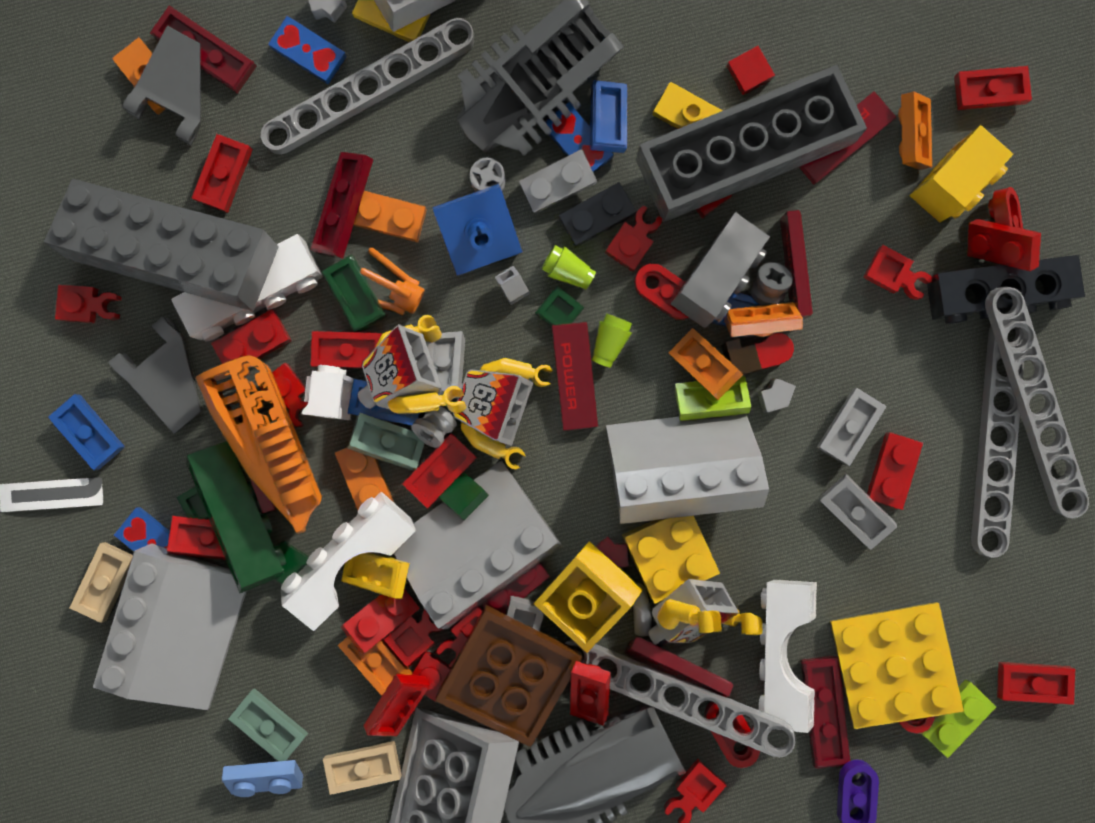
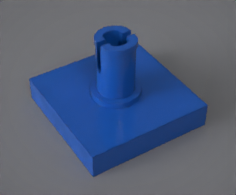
M499 184L432 207L457 275L522 253Z

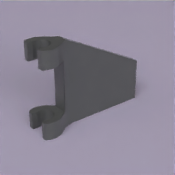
M167 26L139 81L125 99L122 108L127 113L140 119L149 100L182 117L184 120L179 125L175 135L179 140L190 146L195 141L201 126V45L199 42Z
M161 317L152 327L167 341L139 366H136L126 353L123 355L118 353L108 363L135 389L173 434H176L202 412L183 335L168 317L166 319Z

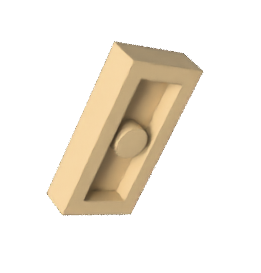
M106 542L100 543L69 608L100 623L107 621L124 586L133 555Z
M395 741L326 755L323 758L330 795L400 780L402 776Z

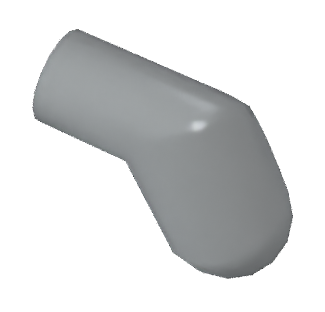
M637 583L643 590L633 604L634 633L638 636H648L649 630L652 628V612L646 588L642 584Z

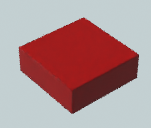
M759 46L730 60L726 65L742 95L771 81L775 76Z

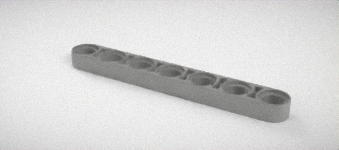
M462 18L451 19L271 119L261 129L260 137L263 144L274 154L282 155L288 153L464 55L474 45L472 26ZM457 28L463 29L468 33L467 40L460 45L454 44L449 40L450 33ZM426 45H432L438 49V55L432 61H424L419 57L421 48ZM395 62H403L408 66V71L405 76L394 78L389 74L391 65ZM371 78L378 82V88L373 94L364 95L359 91V85L364 79ZM337 95H343L348 100L346 108L340 112H334L329 108L330 100ZM306 112H313L317 115V123L310 129H304L299 124L301 115ZM278 128L286 130L287 139L282 145L274 146L270 144L269 136L273 130Z
M995 288L986 297V311L1049 503L1056 513L1067 518H1078L1087 511L1089 497L1024 297L1015 288ZM1003 293L1009 294L1013 300L1012 308L1005 314L999 312L996 306L997 299ZM1014 327H1019L1024 335L1022 343L1017 347H1012L1007 339L1009 331ZM1029 360L1033 363L1035 371L1030 379L1023 380L1019 376V366L1024 361ZM1036 394H1041L1045 398V406L1042 411L1033 413L1029 406L1030 399ZM1047 427H1052L1056 432V438L1052 444L1044 446L1040 441L1041 432ZM1062 459L1066 463V472L1060 478H1054L1051 474V467L1054 462ZM1074 492L1077 496L1076 505L1070 510H1064L1061 503L1062 498L1065 494Z
M990 326L987 343L971 544L979 555L995 558L1007 551L1010 541L1020 412L1008 376H1001L997 371V361L1002 357L992 327ZM1014 327L1016 335L1009 344L1012 347H1017L1022 343L1024 335L1019 327ZM1024 362L1019 366L1018 370L1021 379H1023ZM998 392L1005 393L1010 399V405L1004 412L997 410L994 406V396ZM997 426L1002 427L1007 433V440L1000 447L993 444L990 437L991 431ZM994 461L1002 464L1004 468V475L998 481H993L988 476V466ZM991 496L997 497L1001 502V510L995 516H990L985 511V502ZM989 531L994 532L998 537V545L992 551L985 550L981 541L983 535Z
M571 638L564 642L568 646L575 645L580 647ZM595 644L588 653L582 649L584 660L581 663L598 666L602 659H610L616 664L617 674L610 677L611 690L773 757H785L794 749V730L784 720ZM639 672L646 674L650 678L651 687L646 691H638L631 683L632 675ZM672 686L680 688L684 692L685 700L679 705L670 704L664 695L667 688ZM707 700L716 703L719 708L718 716L713 719L704 718L699 713L698 707L700 703ZM738 715L749 716L754 723L753 729L748 733L738 732L733 726L734 718ZM781 729L785 731L789 736L787 745L780 748L771 745L767 737L772 730Z

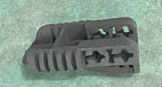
M587 0L562 1L526 35L514 24L510 30L518 39L516 44L504 33L500 38L509 49L507 52H504L494 42L490 47L499 57L497 61H494L484 51L481 56L490 66L488 69L484 70L475 59L471 65L480 74L478 78L475 79L466 68L458 75L462 81L461 88L464 107L456 119L467 137L481 150L487 152L499 145H503L515 150L519 149L525 156L533 148L523 136L529 133L534 141L539 144L542 139L533 127L538 124L548 136L552 130L543 119L548 116L553 124L558 127L562 122L553 112L556 107L566 119L572 114L563 103L565 99L568 100L575 110L579 109L581 104L572 93L624 48L615 34L606 29L596 17Z
M642 703L605 721L604 726L597 725L588 729L583 719L577 721L581 733L577 735L572 725L565 727L569 738L567 741L560 730L553 733L557 746H554L549 736L543 738L542 742L546 750L545 752L542 751L537 742L533 743L531 750L534 758L530 756L526 748L517 751L515 757L517 762L515 784L508 790L504 809L510 823H591V818L594 819L595 823H605L601 814L603 812L606 813L609 821L612 822L617 819L613 807L617 806L620 814L624 816L628 814L625 801L686 772L654 707Z

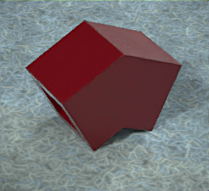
M606 536L595 546L617 567L629 566L626 543H614Z

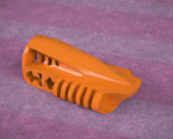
M243 356L196 376L195 379L210 415L247 475L288 522L293 525L297 534L305 532L309 517L320 504L322 495L269 366L256 357ZM251 367H255L260 371L255 374V380L259 387L263 386L265 390L268 388L267 391H258L256 384L246 379L251 374ZM232 377V379H230V380H228V381H226V382L220 383V384H217V382H216V381H220V380H223V379ZM236 388L237 393L227 397L223 395V393ZM264 400L274 404V407L269 409V414L272 421L277 420V422L271 423L267 415L259 413V410L264 407ZM240 402V408L231 409L230 406ZM241 417H242V418H243V422L240 423L239 420H238V418H241Z

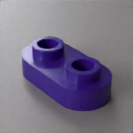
M863 760L849 761L840 770L837 816L841 823H876L879 778L874 769ZM861 773L859 779L855 781L852 780V777L855 774ZM859 807L857 813L853 815L850 814V811L853 808Z

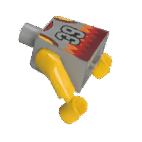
M422 316L418 320V326L414 327L412 324L401 326L398 324L393 330L381 335L375 349L363 361L362 365L368 385L358 392V398L365 407L371 409L377 405L390 409L397 414L438 411L439 406H447L448 410L453 413H461L466 409L464 401L451 402L455 397L464 396L461 388L450 386L444 391L443 395H438L437 393L442 390L426 342H436L441 338L442 333L432 316Z
M502 358L483 364L480 370L470 369L467 371L462 383L464 396L451 400L452 402L464 401L466 409L461 413H453V417L461 421V431L475 449L496 459L502 457L508 467L519 469L518 465L509 462V457L514 452H518L526 457L525 453L519 447H510L508 449L506 444L510 446L513 444L533 383L538 387H546L551 384L541 381L538 378V372L543 370L551 373L553 370L548 365H541L535 369L529 363Z
M688 579L653 608L652 615L657 625L649 630L650 639L656 646L661 648L667 643H692L707 633L721 632L722 624L735 627L737 623H741V634L761 635L762 619L752 613L739 614V610L734 605L723 583Z

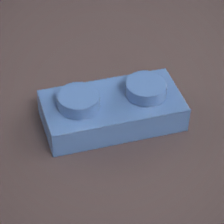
M295 760L224 766L222 782L231 795L237 797H250L255 792L266 791L274 794H285L290 792L291 789L302 788L303 774Z

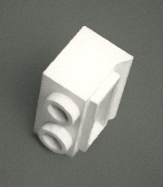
M318 365V370L312 371L311 376H307L304 402H308L301 414L351 420V414H347L354 378L347 376L346 370L340 369V367Z

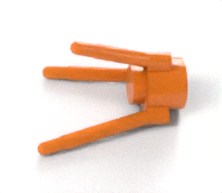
M369 248V254L402 280H397L396 283H393L366 268L360 269L362 275L391 290L389 299L393 300L394 303L378 300L382 308L394 311L402 316L406 311L414 314L424 295L425 289L419 286V281L409 277L374 248Z

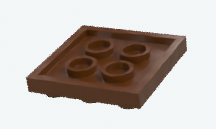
M486 605L436 694L435 701L531 747L569 682L575 662L581 661L582 654L580 651Z

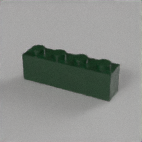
M225 441L187 455L186 465L239 594L281 577L284 571L282 566L286 565L284 554L279 545L273 547L268 535L272 533L270 521L266 513H259L255 501L258 500L251 481L246 482L242 473L244 468L228 442Z

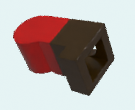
M774 333L763 339L761 343L743 348L739 338L727 341L721 345L724 357L738 368L743 375L778 366L788 361L794 352L792 340L782 333Z

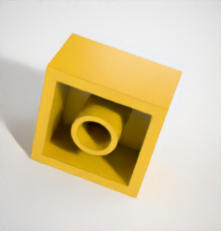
M980 125L954 145L909 196L939 223L951 216L956 219L965 210L970 211L984 197V194L981 193L982 190L989 184L993 185L1006 173L1008 168L1004 164L1011 158L1013 153Z
M694 515L653 520L622 534L654 604L664 600L688 579L705 581L720 574Z
M589 541L533 604L588 653L632 607L643 589Z

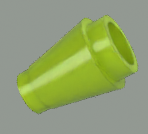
M554 245L542 266V270L548 273L547 277L581 287L585 290L589 287L596 274V271L590 269L587 264L565 246L560 248Z
M606 313L604 320L599 321L592 361L611 368L632 334L630 332L632 323Z

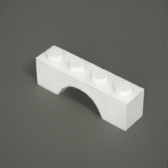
M296 234L277 244L279 248L254 311L186 292L172 298L171 300L189 336L198 340L204 339L205 342L212 341L224 334V328L234 323L236 326L245 324L255 318V312L265 307L268 310L276 308L286 302V296L296 291L304 293L316 287V281L324 276L306 241Z
M380 492L375 498H368L360 506L358 515L351 522L341 524L334 532L332 540L324 548H317L309 556L307 565L298 574L294 572L286 578L281 586L282 606L315 631L339 607L334 581L343 564L352 557L362 553L377 552L391 556L416 531L411 517L383 492Z
M772 580L767 582V588H763L761 592V607L766 609V623H762V634L760 635L761 645H765V659H761L759 676L760 680L765 681V694L760 696L759 711L784 720L791 725L795 732L808 733L814 726L815 690L802 683L791 670L787 658V645L790 636L798 626L809 623L816 618L817 582Z

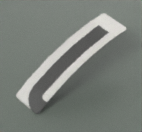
M100 477L0 484L1 512L103 504L102 478Z

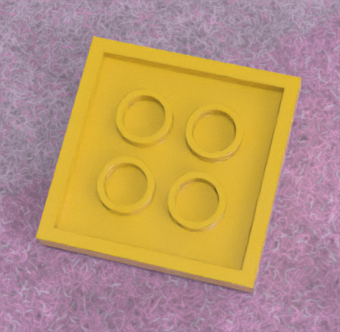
M938 602L830 621L854 729L964 712Z

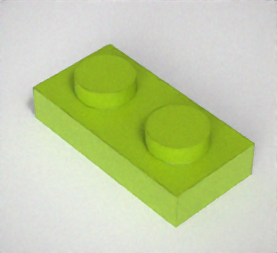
M742 376L719 400L698 381L675 383V395L680 421L749 414L751 411V402L745 376Z
M966 679L959 686L964 712L935 716L932 726L927 731L921 733L947 758L996 708L975 685Z

